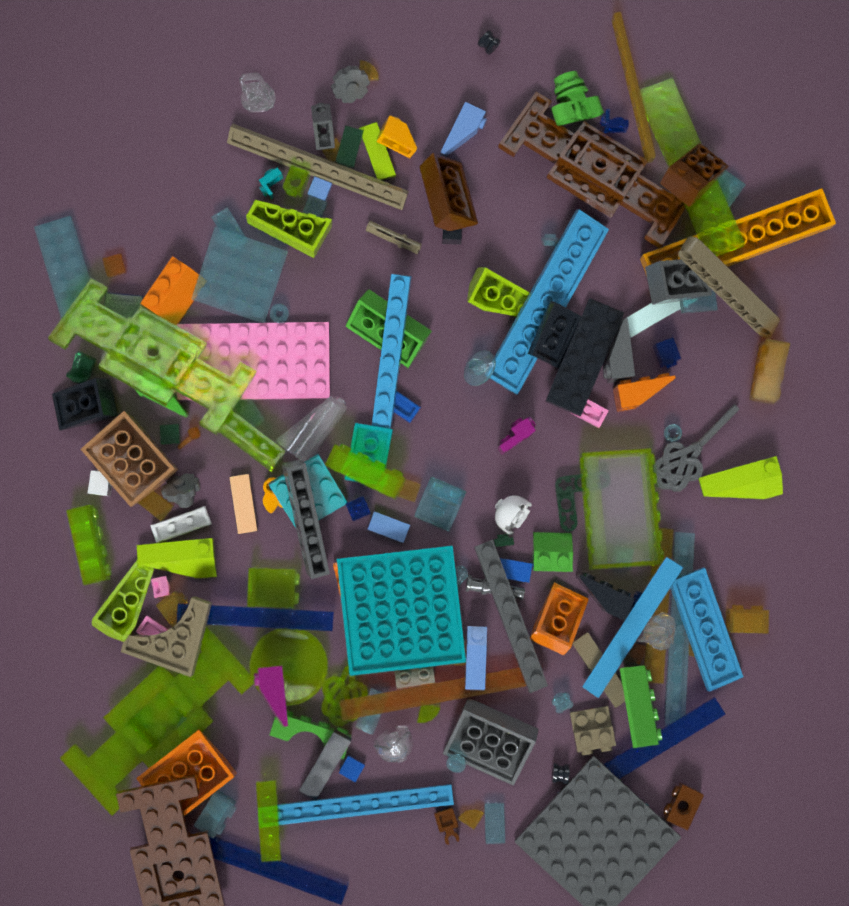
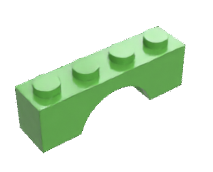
M287 710L288 726L282 727L275 717L270 736L289 741L295 734L307 731L320 737L325 746L334 728H330V724L319 721V724L312 722V718L301 715L300 718L293 716V712ZM338 727L336 729L349 737L352 736V734L348 733L349 730ZM346 749V751L344 752V754H343V756L341 757V759H344V758H345L347 749Z

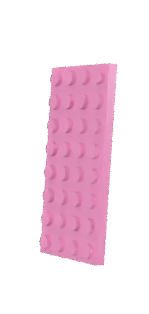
M329 322L177 324L178 401L330 398Z

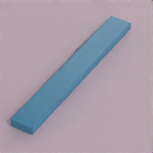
M668 557L665 558L582 686L584 689L597 698L601 696L684 567Z

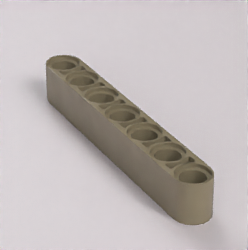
M688 237L678 252L681 260L755 332L764 338H770L780 322L778 316L698 238Z

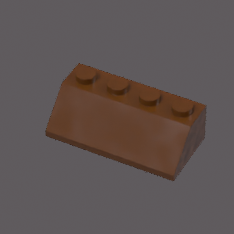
M432 153L419 168L435 227L453 231L477 225L478 220L462 163Z

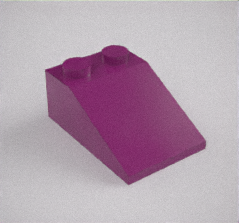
M282 666L258 668L257 673H254V685L258 686L260 693L281 726L287 727L288 719Z

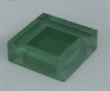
M179 424L159 425L161 445L181 444Z

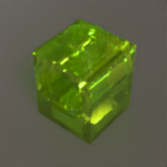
M291 165L283 184L286 194L292 197H302L310 179L309 172ZM295 179L301 181L300 185L296 187L292 186L291 182Z

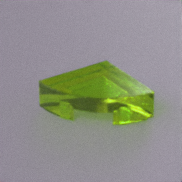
M421 703L417 723H426L434 719L438 715L440 707Z

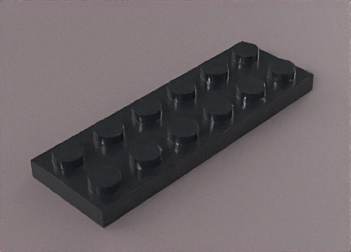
M589 298L545 402L579 417L582 415L624 312Z

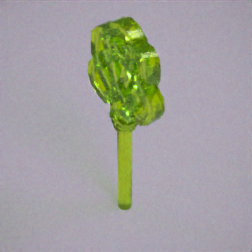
M348 663L344 667L341 677L331 676L322 685V692L325 698L322 702L321 711L337 727L357 720L361 712V704L366 701L368 696L367 686L363 682L356 681V675H349V684L346 685L345 680L349 675ZM334 682L335 685L329 691V685ZM339 688H340L341 691L339 692V694H338V695L336 696V698L334 699L333 696L335 695V693H336V692L339 690ZM357 688L362 691L361 697H359ZM350 690H351L352 698H353V702H352V703H351V698H350V694H349V691H350ZM344 698L345 706L341 707L339 703Z

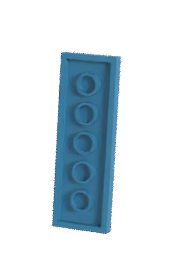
M700 568L678 577L671 586V591L706 690L712 691L743 678L706 569Z

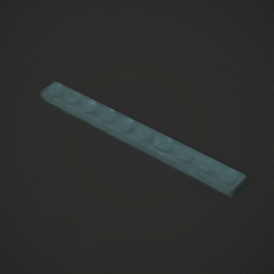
M674 532L673 561L684 567L678 577L693 572L695 533ZM672 591L664 726L685 728L689 639Z

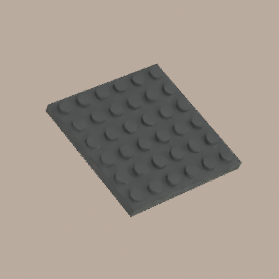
M593 755L515 839V843L583 906H618L678 842L681 835Z

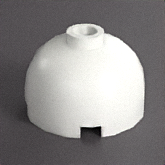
M516 495L508 496L504 500L500 499L495 505V521L497 525L509 535L514 533L512 529L514 527L519 528L530 512L527 508L528 506L531 507L532 504Z

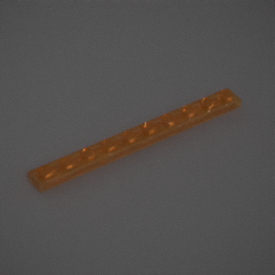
M520 668L487 673L485 676V690H466L465 677L339 702L342 719L349 720L525 687L526 684Z

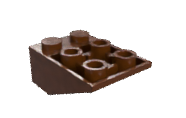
M698 143L668 168L660 184L690 207L703 196L727 170L729 165L709 151L707 147Z

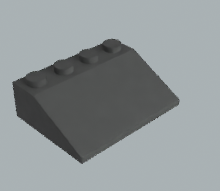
M468 697L443 754L514 786L536 743L539 729Z

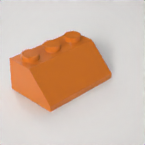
M172 256L140 304L176 328L207 283V280Z

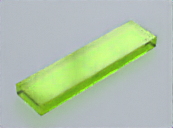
M276 780L257 781L256 792L261 862L280 861L282 858Z

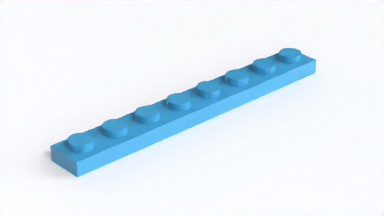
M391 274L372 426L392 428L412 276Z

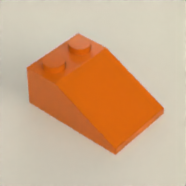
M554 582L534 624L530 639L561 655H565L573 644L589 598Z

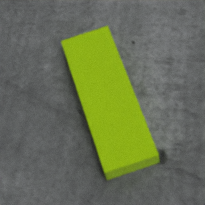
M377 122L359 128L376 178L383 181L395 177L396 174L386 146L376 142L380 134Z

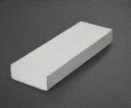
M206 506L150 526L156 543H161L206 527L212 523Z

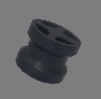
M489 30L480 38L477 45L483 47L485 52L490 55L499 46L501 40L495 38Z
M553 763L552 783L561 781L563 784H568L569 764L560 766L558 763Z

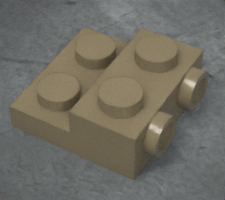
M608 706L570 712L577 752H581L582 755L593 754L595 749L606 752L611 751L612 746H616Z

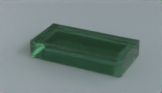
M345 126L335 161L337 164L355 167L364 130Z

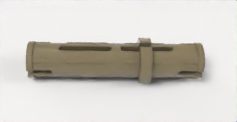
M371 220L366 227V232L396 244L400 249L404 248L417 255L421 249L422 243L408 238L406 234L401 235ZM378 230H380V231H382V232H385V233L391 235L392 237H390V236H388V235H386V234H384V233H381V232H379ZM396 238H398V239H400V240H402V241H404V242H407V243H409L410 245H408V244H406V243H403V242L397 240Z

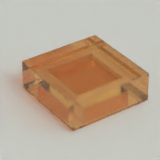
M121 253L102 258L108 278L127 273Z

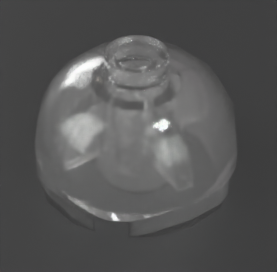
M396 726V731L389 733L388 729L374 740V748L380 758L387 762L397 763L407 759L413 748V738L407 726Z

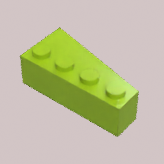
M258 200L254 201L246 215L249 225L312 258H315L332 228V219L316 217L314 214H305L294 209L289 210Z

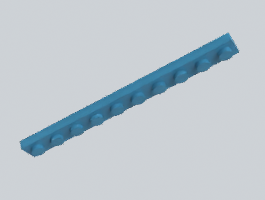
M452 784L259 806L260 827L454 805Z

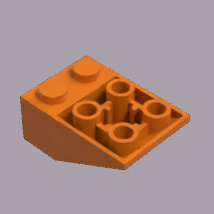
M669 373L658 375L655 379H650V376L639 378V380L633 383L631 380L620 381L613 389L617 412L636 409L676 378L675 375L670 376Z

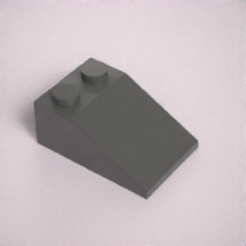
M681 259L658 261L645 267L652 305L712 295L711 288Z
M628 318L623 319L620 323L605 367L602 369L603 378L607 379V383L631 380L635 377Z

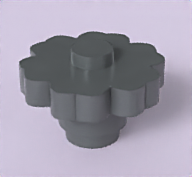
M347 66L333 76L334 83L331 85L334 96L337 99L341 98L343 103H353L356 98L362 99L368 92L366 86L369 85L370 81L364 70L360 71L358 66Z
M186 473L167 480V484L161 487V493L168 502H175L179 507L187 508L194 503V496L201 489L199 478L195 477L194 474Z

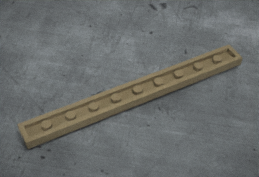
M236 124L230 126L228 144L397 209L403 210L409 193L408 190Z

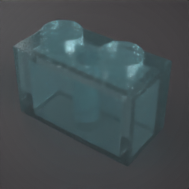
M217 790L213 793L194 827L202 832L208 831L209 836L213 839L217 834L221 835L226 827L224 821L227 817L231 819L237 809L234 807L237 801Z

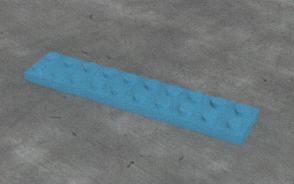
M580 209L575 211L487 369L485 376L514 394L519 393L537 361V358L527 353L549 302L554 301L564 307L568 305L609 231L608 228Z

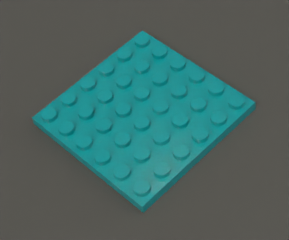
M453 546L337 559L350 676L466 662Z

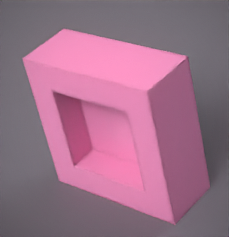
M166 576L151 579L154 598L170 595V584Z

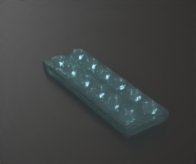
M68 216L35 226L34 229L66 335L103 325L101 312L72 217Z

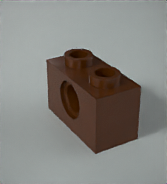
M679 782L678 786H674L671 793L673 797L671 802L665 805L663 814L667 821L688 831L704 794ZM680 801H686V807L683 810H679L677 807Z

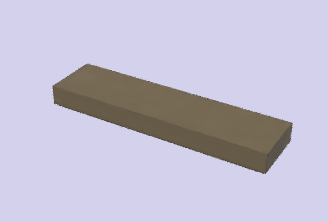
M587 632L573 641V646L592 673L603 654ZM615 673L604 692L616 708L625 702L622 682Z

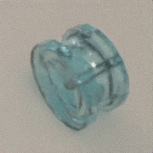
M671 424L664 429V437L667 441L675 442L682 436V430L676 424ZM675 428L677 437L673 436L671 438L668 430Z

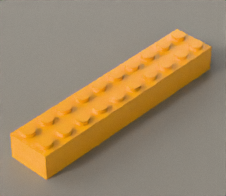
M821 188L692 237L698 238L728 267L828 230L836 222L824 191ZM686 239L643 254L640 261L645 274L646 266L658 261L681 259L678 252Z

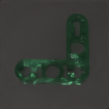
M606 472L562 476L556 480L555 494L558 517L563 531L571 532L577 527L574 493L600 490L608 487L610 476ZM599 475L606 478L607 481L603 483V486L600 483H593L594 487L591 488L589 476H593V480L598 479ZM570 478H574L573 484L576 490H572V486L566 487L565 491L558 487L561 480H564L565 483H571ZM579 478H586L588 481L586 488H580L577 485ZM563 499L571 501L570 509L565 510L561 507ZM573 511V515H569V519L574 524L571 525V529H568L563 524L567 520L566 515L562 516V513Z

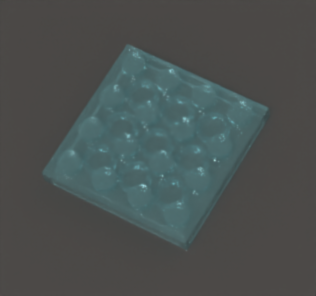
M215 227L191 300L265 323L288 251Z

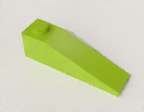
M482 267L477 268L469 284L467 302L483 311L517 316L530 293L488 268Z
M777 456L698 479L703 496L767 499L783 494L782 473Z
M214 538L136 545L138 565L197 579L217 577Z
M137 559L93 617L92 626L111 638L125 642L136 627L154 568L138 565Z

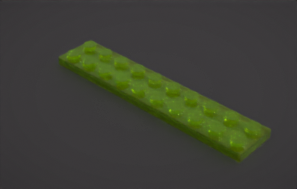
M673 78L637 90V96L669 168L698 143H701ZM718 180L692 206L689 207L684 203L699 240L716 256L744 247L745 242Z

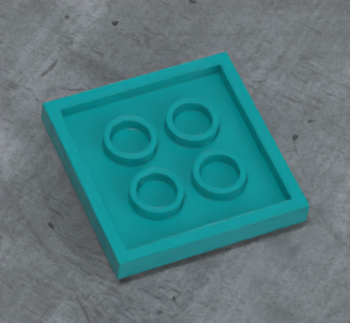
M319 454L304 462L307 467L317 517L320 520L348 502ZM283 474L268 484L296 528Z

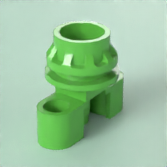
M577 71L564 73L554 79V93L557 96V103L560 104L555 105L551 110L557 126L592 119L604 113L598 96L585 97L588 88L584 86L585 82L579 77Z

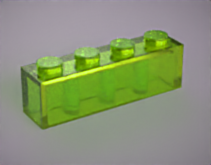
M226 405L213 417L211 426L269 471L272 472L283 459L286 452L284 449Z
M342 443L340 446L334 445L325 463L326 467L394 500L397 499L406 481L401 471L394 468L390 471L385 468L386 465L377 460L373 463L368 460L369 456L358 452V454L350 452L352 448Z
M85 505L66 510L83 585L110 580L112 572L110 565L106 563L105 559L107 550L105 545L102 546L101 538H103V532L97 524L96 519H99L97 509L93 505Z

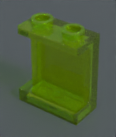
M249 568L247 607L295 608V604H299V593H296V585L300 584V573H297V569Z

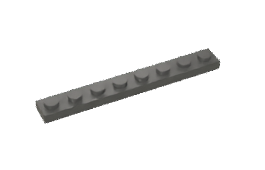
M493 540L474 546L528 692L532 693L547 687L548 684Z

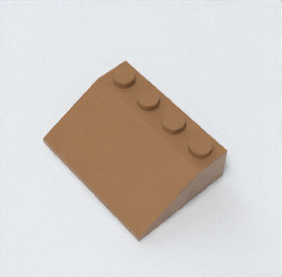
M123 411L80 449L130 507H133L161 486L179 470L130 413Z

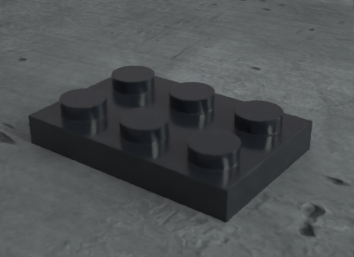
M550 301L527 354L559 369L581 316L554 301Z

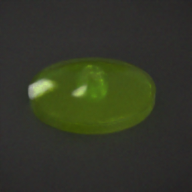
M296 627L278 628L263 636L252 652L249 666L253 684L254 673H257L258 668L282 666L287 706L297 705L312 698L324 684L328 671L327 656L322 644L308 631Z

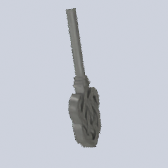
M734 404L697 442L689 444L688 447L685 448L679 442L667 444L663 449L662 457L657 459L652 465L656 486L662 490L670 489L673 492H680L690 481L699 479L703 473V466L697 457L701 454L702 447L737 413L739 408ZM673 448L678 450L676 452L670 453L671 449ZM692 452L690 458H687V454ZM679 457V460L669 462V460ZM685 465H687L685 473L682 475ZM694 466H695L696 472L692 475V472H693V469H694ZM677 467L675 474H671V469Z

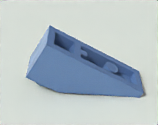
M465 102L440 155L447 157L476 135L479 128L483 129L487 121L485 118L486 111Z
M467 627L466 690H485L487 627Z

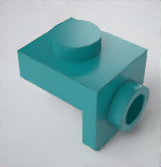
M278 167L276 169H269L264 173V177L259 179L261 184L259 187L260 191L265 197L268 195L270 199H273L274 195L269 188L283 179V175Z

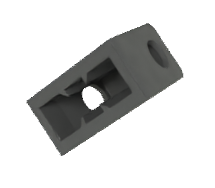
M318 103L311 106L316 150L335 148L330 104ZM326 128L327 133L320 134V129Z

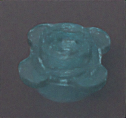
M558 693L552 699V704L556 707L555 711L559 714L573 707V702L570 701L568 693Z

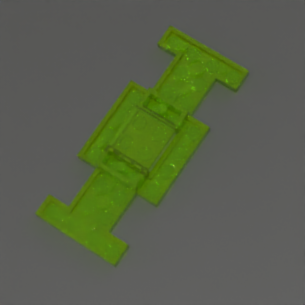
M207 626L200 649L202 653L199 654L195 673L192 677L181 673L174 677L166 668L158 666L103 717L115 730V734L89 758L77 744H74L60 757L64 764L111 816L119 810L116 796L118 790L115 786L142 761L150 768L200 729L203 732L214 721L201 706L222 686L230 681L242 695L254 684V677Z

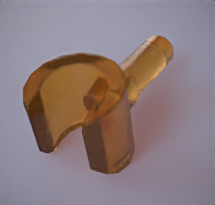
M197 427L187 431L189 437L177 446L180 450L189 442L200 437Z

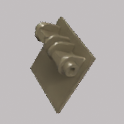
M433 666L394 671L397 689L435 683Z

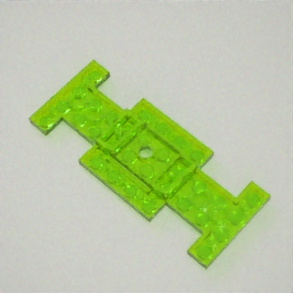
M91 278L48 337L49 341L65 350L76 335L108 352L99 364L100 370L164 406H167L176 391L208 409L200 422V426L217 435L254 379L257 371L239 362L232 375L228 376L198 358L207 347L206 342L142 306L139 307L132 318L127 319L99 303L107 293L108 287ZM150 349H156L159 353L156 356H150L147 352Z

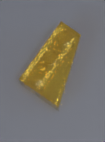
M766 339L759 344L749 400L773 404L779 400L781 395V389L779 388L784 377V368L791 343Z

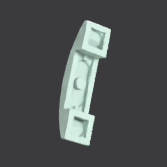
M696 298L666 304L652 305L651 303L627 317L630 338L695 302Z

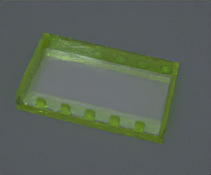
M651 448L581 453L579 455L589 570L661 565L662 561H664V551L660 547L662 531L659 530L658 522H660L661 517L660 511H657L656 506L659 496L654 486L657 483V476L653 472L655 456L651 453Z

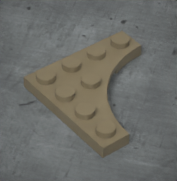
M195 596L192 597L186 612L174 627L155 635L131 633L123 642L121 652L192 677L195 673L212 602Z

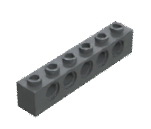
M301 459L283 463V473L306 574L311 579L328 575L330 572L306 463Z

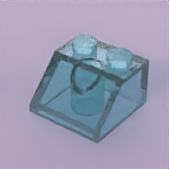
M431 476L414 517L450 531L467 491Z

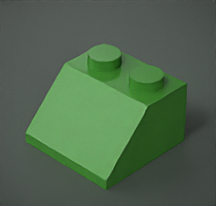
M533 532L532 571L573 572L572 533Z

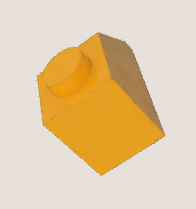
M389 115L382 126L376 142L411 158L416 152L417 146L407 124L399 118Z

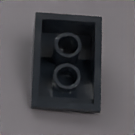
M94 378L52 394L59 431L105 421L118 416L111 379Z

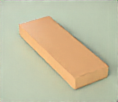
M249 474L230 477L238 534L258 531Z

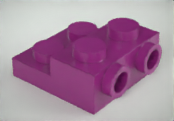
M531 417L524 420L519 418L512 423V428L509 431L511 436L508 435L499 442L498 450L501 455L534 434L536 424Z

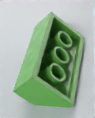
M368 289L358 300L345 327L382 350L388 302ZM409 315L406 316L400 361L407 368L410 367L432 332Z
M645 665L620 668L633 748L660 745L659 740H663L661 728H657L656 721L659 720L657 708L654 709L653 701L656 698L654 689H650L649 681H652L651 670H647Z

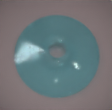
M486 350L475 353L465 366V381L472 386L485 383L493 374L496 366L494 355Z

